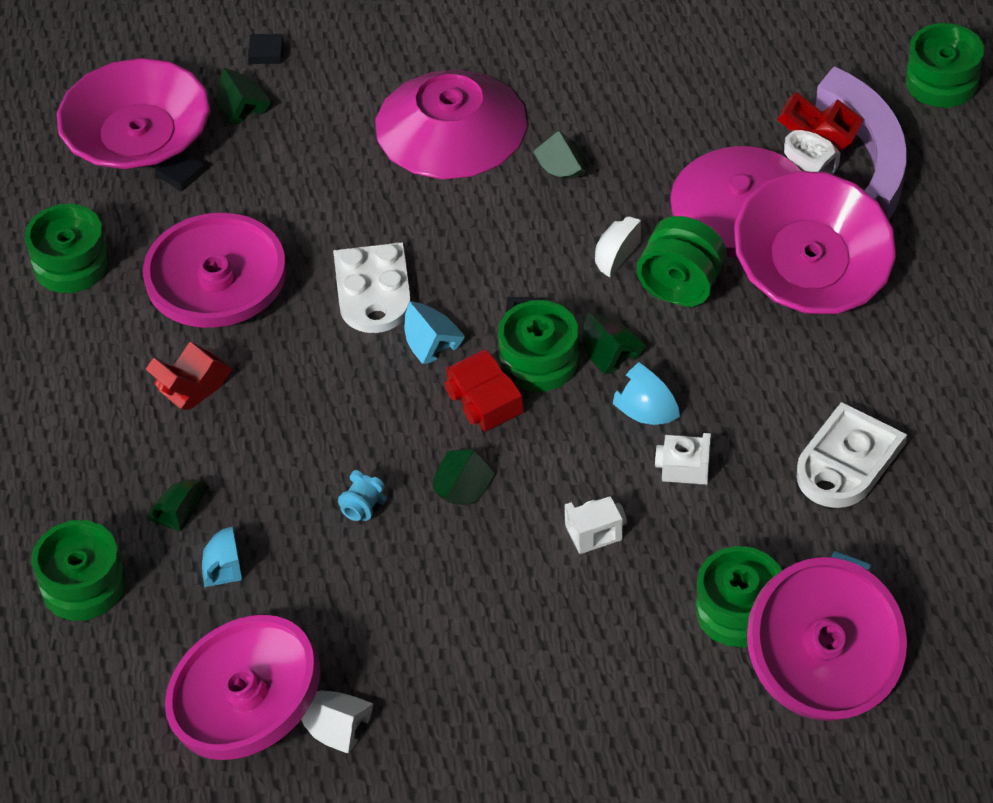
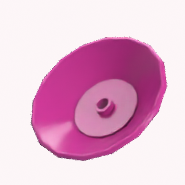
M138 58L112 62L85 74L65 93L57 111L58 133L73 154L96 166L131 169L156 165L182 153L202 134L211 112L208 92L192 72L169 61Z
M460 69L430 72L404 82L385 98L375 119L377 142L391 161L413 174L438 179L473 177L500 166L519 149L528 128L525 106L509 86L487 74Z
M793 171L765 181L744 200L734 225L736 255L749 280L774 302L806 314H839L866 304L887 284L896 260L894 229L880 204L857 184L827 172ZM810 251L814 253L815 256L810 257L805 252Z

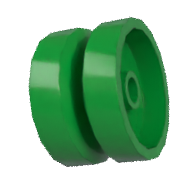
M952 23L927 25L917 31L910 40L905 85L910 94L921 103L941 108L960 106L971 100L979 88L980 70L984 56V45L979 36L969 28Z
M73 203L58 204L46 208L35 215L25 229L24 240L31 257L30 262L38 283L47 290L58 293H76L91 288L103 278L109 268V253L104 241L102 224L97 214L88 207Z
M670 216L661 220L653 230L648 240V245L637 262L636 274L641 285L657 299L685 307H694L704 303L716 283V277L726 262L727 248L722 238L703 222L685 216Z
M531 300L517 304L504 314L498 328L499 364L502 372L512 380L516 387L531 392H546L560 388L572 379L578 369L579 350L578 324L570 311L562 305L548 300Z
M70 520L53 526L39 538L34 546L31 564L45 606L56 616L70 621L96 618L113 608L124 593L126 577L120 561L118 547L112 533L101 524L89 520Z
M743 546L720 549L706 558L698 572L696 616L700 627L711 639L726 646L748 647L747 628L752 606L766 583L782 571L780 565L769 554L753 547Z

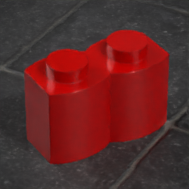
M485 349L446 368L448 380L444 384L447 393L453 401L459 399L463 403L465 416L472 425L478 423L482 430L486 432L523 413L522 396L512 380L502 372L495 359Z

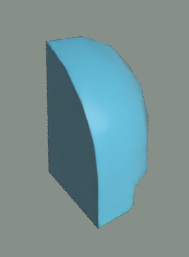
M409 301L405 313L404 329L406 340L420 362L427 364L437 360L438 358L434 354L449 347L456 350L465 338L458 327L447 316L436 309Z
M640 362L626 374L631 380L626 385L623 393L617 390L614 394L613 405L640 423L664 424L680 417L679 407L670 390L653 372Z
M233 526L222 529L214 534L203 550L202 574L205 587L242 580Z

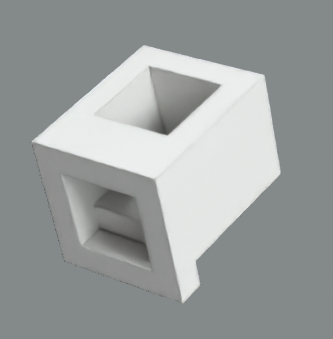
M703 433V438L665 435L664 445L656 446L655 467L662 468V481L707 485L711 433Z
M611 496L600 500L588 501L576 508L572 502L565 504V526L579 554L622 540V526L627 523L626 516L621 504H614Z

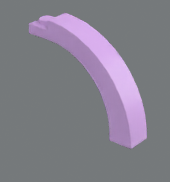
M834 66L817 86L816 107L824 111L838 99L864 119L856 134L867 147L875 170L865 192L880 204L886 217L890 220L901 197L906 167V144L901 126L887 103L872 88L853 75Z

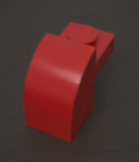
M798 92L789 97L777 118V121L790 131L804 130L820 135L832 142L839 152L853 141L864 120L838 99L822 112Z
M189 342L174 365L153 357L145 370L156 378L154 384L158 387L157 390L180 409L190 410L217 391L232 371V368L209 349Z

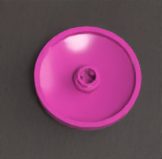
M735 146L711 151L688 164L676 178L671 191L672 216L693 218L710 226L722 238L727 248V257L738 258L735 248L734 225L744 200L765 181L801 170L783 155L759 147Z
M233 213L202 214L173 225L154 241L146 254L143 264L145 287L153 305L166 317L176 322L203 328L229 326L257 315L274 301L281 291L286 277L284 250L275 233L263 223L253 218Z
M830 557L811 558L795 563L780 571L766 583L758 594L748 620V651L760 682L781 705L798 715L820 721L843 720L869 711L889 695L904 667L907 636L903 616L898 604L887 587L876 576L865 568L843 559Z
M272 615L247 616L230 621L212 630L188 650L176 666L169 681L165 697V712L172 731L190 751L199 756L215 760L243 758L270 747L287 735L300 722L315 698L320 680V662L315 647L296 624L287 619Z

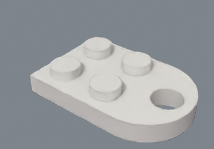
M403 242L333 250L340 313L344 321L352 328L368 333L388 331L401 324L405 320V313L409 301H411ZM374 311H381L386 314L385 317L379 320H372L367 317Z
M841 402L799 457L797 482L801 491L813 502L826 507L841 508L860 502L867 496L904 447L907 434ZM829 481L835 487L830 490H824L819 488L816 483Z

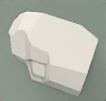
M804 130L792 131L785 137L784 153L801 171L827 172L832 175L836 172L839 166L840 152L832 142L816 133Z

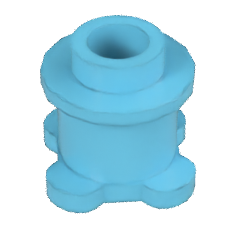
M355 470L349 476L353 484L347 492H343L338 497V503L342 513L350 520L359 521L361 519L367 521L373 515L372 508L375 504L383 505L386 502L387 498L383 494L385 485L379 478H371Z

